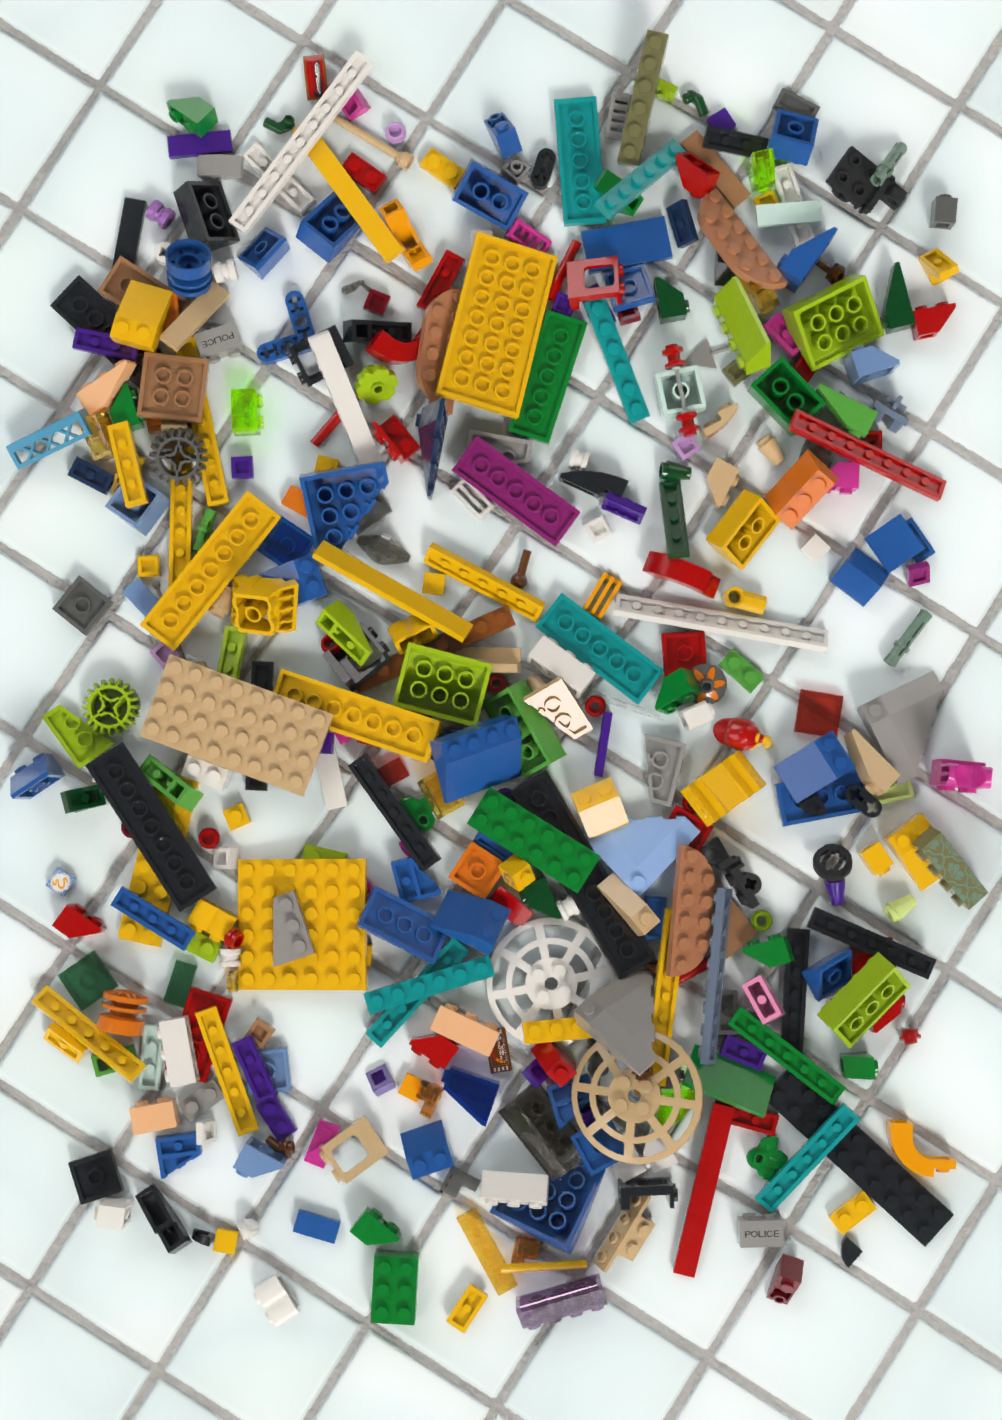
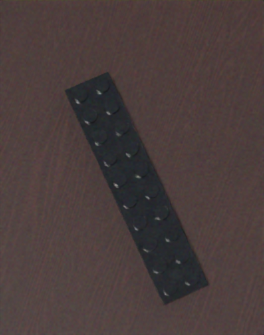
M547 770L509 791L514 802L594 851ZM598 860L578 893L565 885L563 886L568 895L574 900L583 921L614 974L621 980L655 959L656 956L644 935L637 936L597 888V885L608 876L600 860Z
M787 1069L775 1081L769 1104L807 1139L838 1108ZM857 1125L827 1154V1157L924 1247L928 1245L954 1215Z

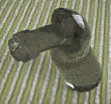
M358 280L343 286L341 291L344 295L356 291L360 286L367 292L371 288L364 283L365 280Z

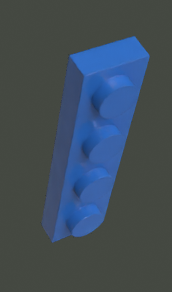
M124 886L120 888L110 904L183 951L187 949L197 933Z

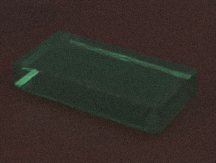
M176 960L163 1002L182 1008L185 1007L198 968L197 965Z

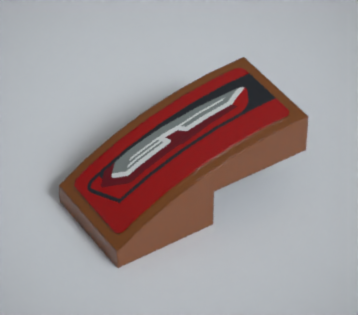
M324 54L303 56L307 100H319L328 89Z

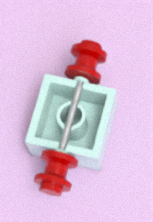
M670 344L665 346V350L662 351V356L668 359L665 369L670 371L655 373L653 379L662 421L676 418V421H681L682 428L678 430L679 434H684V437H691L697 435L696 431L700 430V426L694 423V418L697 416V413L704 412L707 407L698 365L680 368L686 365V361L680 358L683 347L678 346V344Z

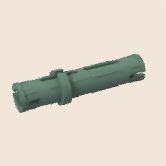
M897 142L884 161L877 165L876 172L870 178L874 186H882L886 178L893 174L894 167L907 152L905 143Z
M921 608L915 619L899 640H895L893 648L883 659L887 665L892 668L896 667L902 656L909 652V647L933 617L932 614Z

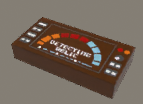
M505 1027L497 1028L501 1032L488 1057L491 1074L512 1071Z

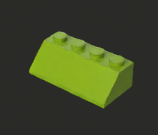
M736 275L714 296V306L711 308L715 319L719 318L721 322L719 325L722 334L728 337V346L731 352L735 351L737 355L736 362L740 369L743 368L747 376L771 367V342L739 277Z
M877 952L821 1008L817 1016L848 1048H851L911 985L891 962Z

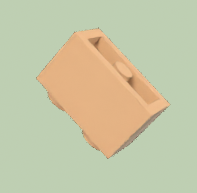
M169 1095L156 1098V1102L148 1103V1100L135 1102V1106L129 1109L133 1134L139 1135L178 1127L181 1122L176 1098L170 1099Z

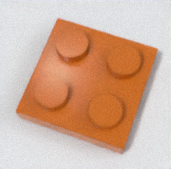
M471 841L448 878L475 896L486 899L501 876L498 866L503 861Z

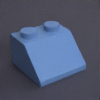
M860 345L852 349V352L848 354L843 364L852 387L892 374L900 365V361L873 346L865 348L864 345Z
M144 481L149 503L128 509L125 506L120 485L105 507L138 532L147 536L170 505V500Z
M251 1136L243 1146L232 1168L236 1169V1173L244 1178H248V1176L254 1178L282 1169L288 1159L282 1153L273 1150L268 1144Z

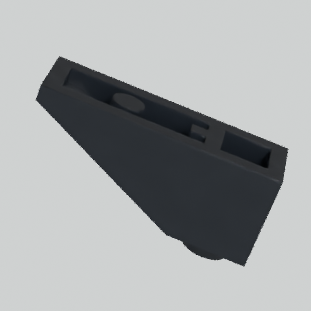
M343 321V342L369 344L376 333L384 330L395 340L409 343L412 341V322Z

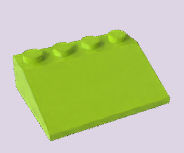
M852 274L781 310L789 333L813 372L851 353L853 348L860 345L865 346L885 335L866 275Z
M408 642L392 705L469 726L476 725L479 722L493 664Z

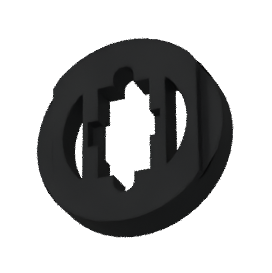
M826 844L815 852L813 856V869L818 876L825 880H841L851 872L852 855L841 845ZM839 853L840 859L838 864L835 865L834 869L826 870L825 864L832 854ZM824 854H826L825 857L823 858L822 862L820 863V858H821ZM845 860L846 863L844 867L839 870V868Z

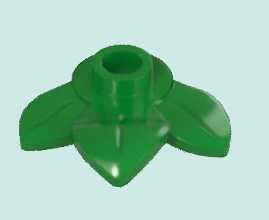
M426 793L419 800L411 796H403L401 802L423 832L431 830L435 824V817L432 814L434 809L432 798ZM422 817H427L428 821L426 824L420 823Z
M776 1136L762 1138L758 1146L750 1149L746 1155L748 1165L756 1169L758 1175L765 1180H770L775 1175V1169L782 1168L788 1161L787 1155L777 1150L779 1138ZM760 1155V1160L756 1162V1157Z

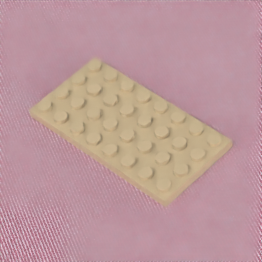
M170 654L140 736L304 797L334 714Z

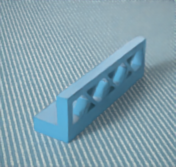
M83 408L6 446L17 469L19 470L93 434L85 420V417L89 416L87 410ZM78 421L85 432L81 435L71 432L72 425ZM55 432L66 435L64 443L59 444L53 441ZM39 440L48 443L44 453L34 450L36 442ZM20 449L29 452L28 460L23 463L16 453Z

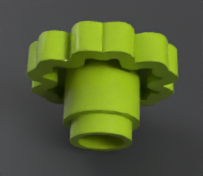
M368 365L357 375L358 382L354 384V388L359 399H364L366 404L376 405L381 400L388 401L396 393L394 388L398 385L395 372L388 370L386 365Z

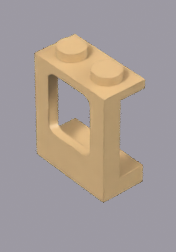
M360 1116L353 1124L325 1144L319 1146L321 1159L325 1164L330 1163L334 1169L331 1171L332 1175L338 1183L342 1181L344 1184L350 1182L389 1153L365 1116ZM355 1135L368 1155L352 1169L343 1172L332 1156V1150Z

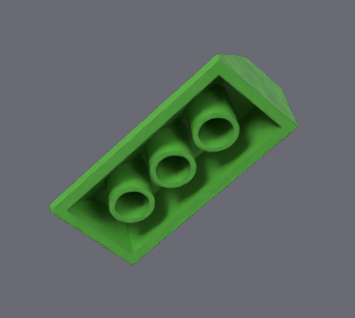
M525 679L509 686L483 703L490 719L501 715L517 717L521 733V774L523 778L567 755L547 718L532 705L524 701L523 697L532 692Z

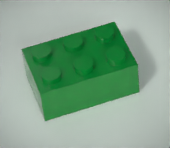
M782 356L758 377L747 390L790 437L795 433L787 429L793 412L796 409L814 416L826 404L818 393Z
M376 1249L374 1255L370 1323L415 1325L420 1252Z

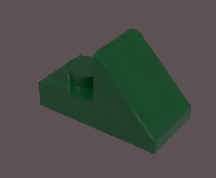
M98 785L60 793L65 814L77 813L106 805L104 794Z

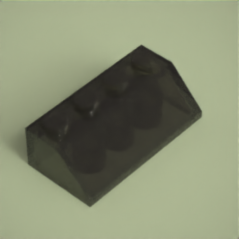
M529 1084L498 1111L552 1181L566 1174L581 1159L570 1137L578 1133V1131L570 1121L563 1128L559 1129L549 1094L542 1085L535 1089L532 1084Z

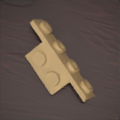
M631 1196L630 1210H623L593 1260L603 1272L606 1273L617 1255L634 1261L655 1226L651 1219L642 1216L643 1211L651 1200V1196Z

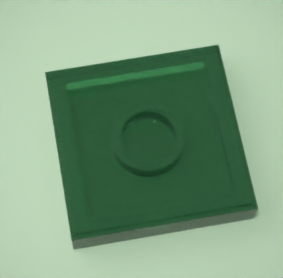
M95 950L57 975L81 1011L101 999L104 990H114L119 986Z

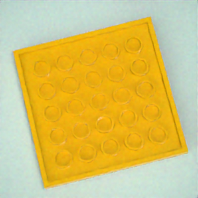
M367 858L238 859V929L244 934L243 943L239 947L241 948V953L239 954L241 966H238V990H368L367 931L356 926L367 902ZM296 890L316 953L273 967V898Z

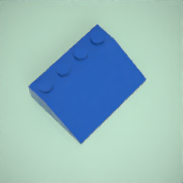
M501 715L429 741L445 804L521 776V733L516 716Z

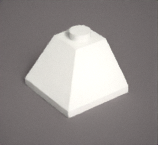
M648 1122L646 1123L644 1136L655 1132ZM659 1137L653 1141L642 1143L641 1151L644 1155L643 1157L660 1153L668 1147ZM675 1153L659 1161L645 1163L647 1169L652 1167L654 1172L675 1165L679 1161Z

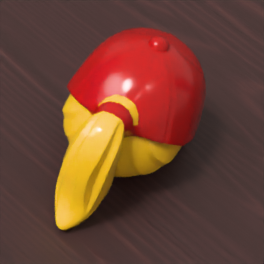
M724 718L717 721L713 726V734L717 741L735 750L749 751L759 745L766 749L773 746L771 737L761 734L758 726L749 719Z

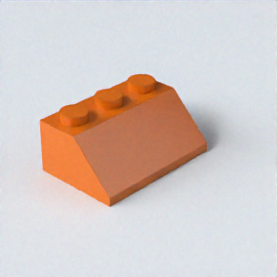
M807 449L765 495V498L774 514L792 530L840 478Z

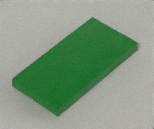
M695 1044L690 1057L699 1072L703 1094L764 1118L776 1077L724 1057L719 1053H716L715 1064H700V1058L698 1057L699 1045ZM687 1067L681 1085L695 1090L693 1079Z

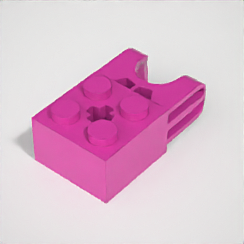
M935 759L932 760L930 786H936V790L955 791V788H958L959 793H977L979 789L991 788L993 768L986 767V763Z

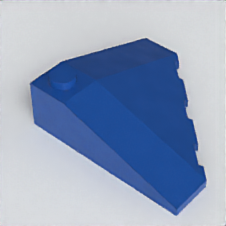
M385 461L327 469L300 475L299 480L315 550L323 540L342 550L347 540L352 539L360 527L359 522L365 514L368 515L377 501L375 498L381 489H385L389 483Z
M584 1162L578 1163L579 1167L566 1171L564 1168L549 1174L547 1206H542V1209L529 1208V1205L520 1204V1207H509L507 1203H498L497 1206H492L490 1213L571 1255L580 1237L606 1169L591 1177Z

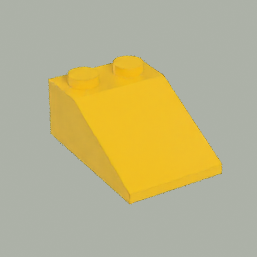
M131 280L115 315L109 335L115 343L156 353L173 291Z
M916 813L885 836L883 840L920 891H923L937 881L939 877H934L926 868L928 866L927 862L921 861L914 853L916 849L911 843L931 826L923 813Z

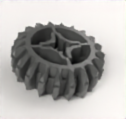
M182 427L178 428V434H175L174 428L169 429L170 435L166 431H162L161 434L164 439L156 436L155 441L158 444H151V448L156 451L149 453L150 457L156 458L150 461V465H157L153 472H162L159 476L160 480L167 476V484H170L172 479H174L175 486H179L180 480L186 486L188 485L187 478L194 483L196 481L194 474L201 477L202 472L199 469L206 470L207 467L201 463L208 461V457L202 456V454L208 452L207 448L200 449L204 441L196 442L198 434L191 438L189 436L191 433L190 429L186 431V434H182ZM176 440L174 450L161 452L166 443ZM183 441L192 446L196 455L184 449ZM178 449L179 452L182 453L181 456H184V458L181 459L179 466L178 461L176 460V458L173 457L176 455ZM162 459L170 461L174 466L175 472L169 470L164 465ZM196 462V465L190 471L181 473L184 463Z

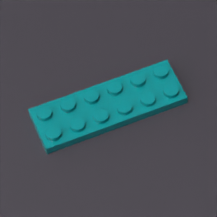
M596 96L554 99L564 227L606 224V217L594 206L596 201L602 197L593 187L602 174Z
M562 592L535 626L547 637L557 641L564 650L571 651L580 662L589 664L597 675L637 705H639L664 672L662 668Z

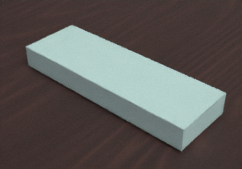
M820 200L755 206L757 228L819 224L822 221Z
M144 1023L140 1060L146 1064V1068L138 1077L137 1089L160 1091L163 1060L160 1050L163 1048L162 1039H159L157 1036V1026L159 1024Z

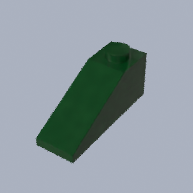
M895 262L890 270L880 316L882 328L885 329L886 335L911 329L916 323L900 262Z

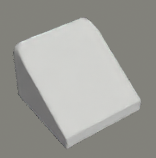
M239 847L213 848V869H238V859H240Z

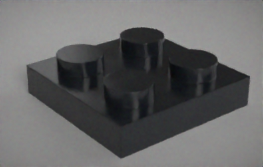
M112 1148L68 1163L81 1205L124 1191Z

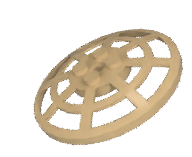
M656 1031L655 1039L667 1044L677 1052L679 1057L668 1064L666 1060L655 1054V1062L662 1069L654 1074V1077H649V1081L636 1080V1076L631 1075L632 1069L622 1071L615 1062L618 1058L613 1054L611 1055L598 1041L585 1053L576 1069L577 1074L574 1075L571 1099L578 1126L596 1149L617 1161L645 1164L667 1158L678 1151L689 1140L701 1117L703 1088L696 1065L681 1045L670 1037ZM597 1050L604 1061L595 1071L591 1084L580 1083V1075L585 1064ZM684 1064L688 1067L693 1079L695 1100L681 1098L680 1083L674 1071ZM608 1067L615 1078L609 1087L598 1086L601 1074ZM667 1076L670 1077L674 1097L662 1096L659 1082ZM633 1089L638 1090L641 1094L640 1100L636 1103L632 1102L629 1097ZM578 1091L589 1093L591 1110L596 1119L587 1128L579 1112ZM596 1095L608 1096L611 1109L602 1116L597 1107ZM661 1105L673 1106L669 1118L662 1126L654 1115L658 1112ZM680 1108L694 1109L688 1128L681 1138L675 1142L667 1131L676 1121ZM615 1116L625 1121V1135L616 1132L607 1123ZM647 1121L655 1131L646 1136L634 1137L636 1123ZM602 1128L611 1137L625 1142L624 1155L605 1148L592 1135ZM660 1137L668 1147L666 1150L652 1156L633 1157L634 1144L647 1143Z

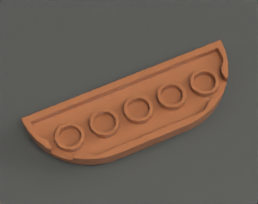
M715 188L706 194L699 205V212L697 214L698 224L731 271L747 283L752 281L756 284H761L763 289L785 288L788 281L719 190Z
M462 288L451 289L437 296L430 302L423 316L416 363V378L419 389L423 391L429 400V404L444 398L435 395ZM445 398L449 416L453 413L454 400Z
M681 844L677 845L665 975L670 977L690 972L705 957L712 935L711 919L714 913L713 899L716 891L714 873L711 865L708 864V860L698 850Z

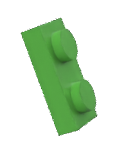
M734 649L718 664L719 667L749 693H752L765 678Z

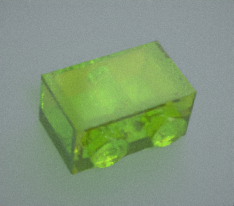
M256 388L231 389L232 432L235 436L261 435V429H264V418L260 416V408H263V396L259 395Z

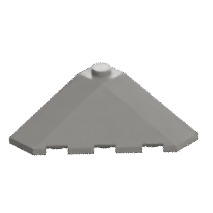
M934 671L861 705L857 709L881 756L901 774L896 780L898 786L917 777L920 771L919 763L922 755L925 754L929 741L927 738L930 727L934 724L938 711L936 706L944 691Z
M641 968L621 980L617 978L590 995L574 1010L577 1025L639 1076L655 1062V1051H652V1041H655V1025L652 1024L654 997H651V987H654V979Z

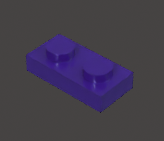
M730 1034L726 1035L719 1052L724 1057L761 1071L767 1056L765 1052L754 1044Z
M277 1096L255 1105L278 1142H281L285 1137L298 1130Z

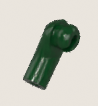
M688 90L687 93L682 95L684 104L692 103L695 105L699 117L709 114L704 97L701 94Z
M286 115L279 122L266 117L263 127L281 135L294 128L295 120L291 115Z

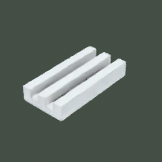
M461 479L450 489V492L479 522L495 508L483 493L464 479ZM464 483L488 506L486 509L463 486ZM458 488L482 512L481 514H478L473 509V507L456 491Z

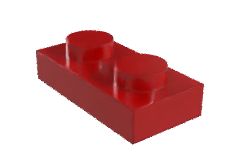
M351 152L342 165L353 181L374 196L387 179L385 174L353 152Z

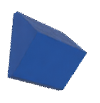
M265 227L237 258L263 280L290 250V246L284 236Z
M855 547L830 579V582L864 607L882 587L889 574L878 563Z
M845 949L833 952L801 972L818 1002L842 988L851 980L852 950Z

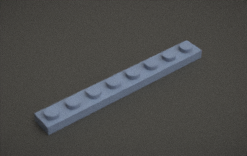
M718 887L713 899L716 907L711 919L713 926V935H711L709 940L711 957L707 961L709 977L705 982V992H707L706 1001L703 1003V1014H705L700 1029V1034L703 1037L702 1045L699 1046L698 1050L700 1064L705 1065L715 1064L733 890Z

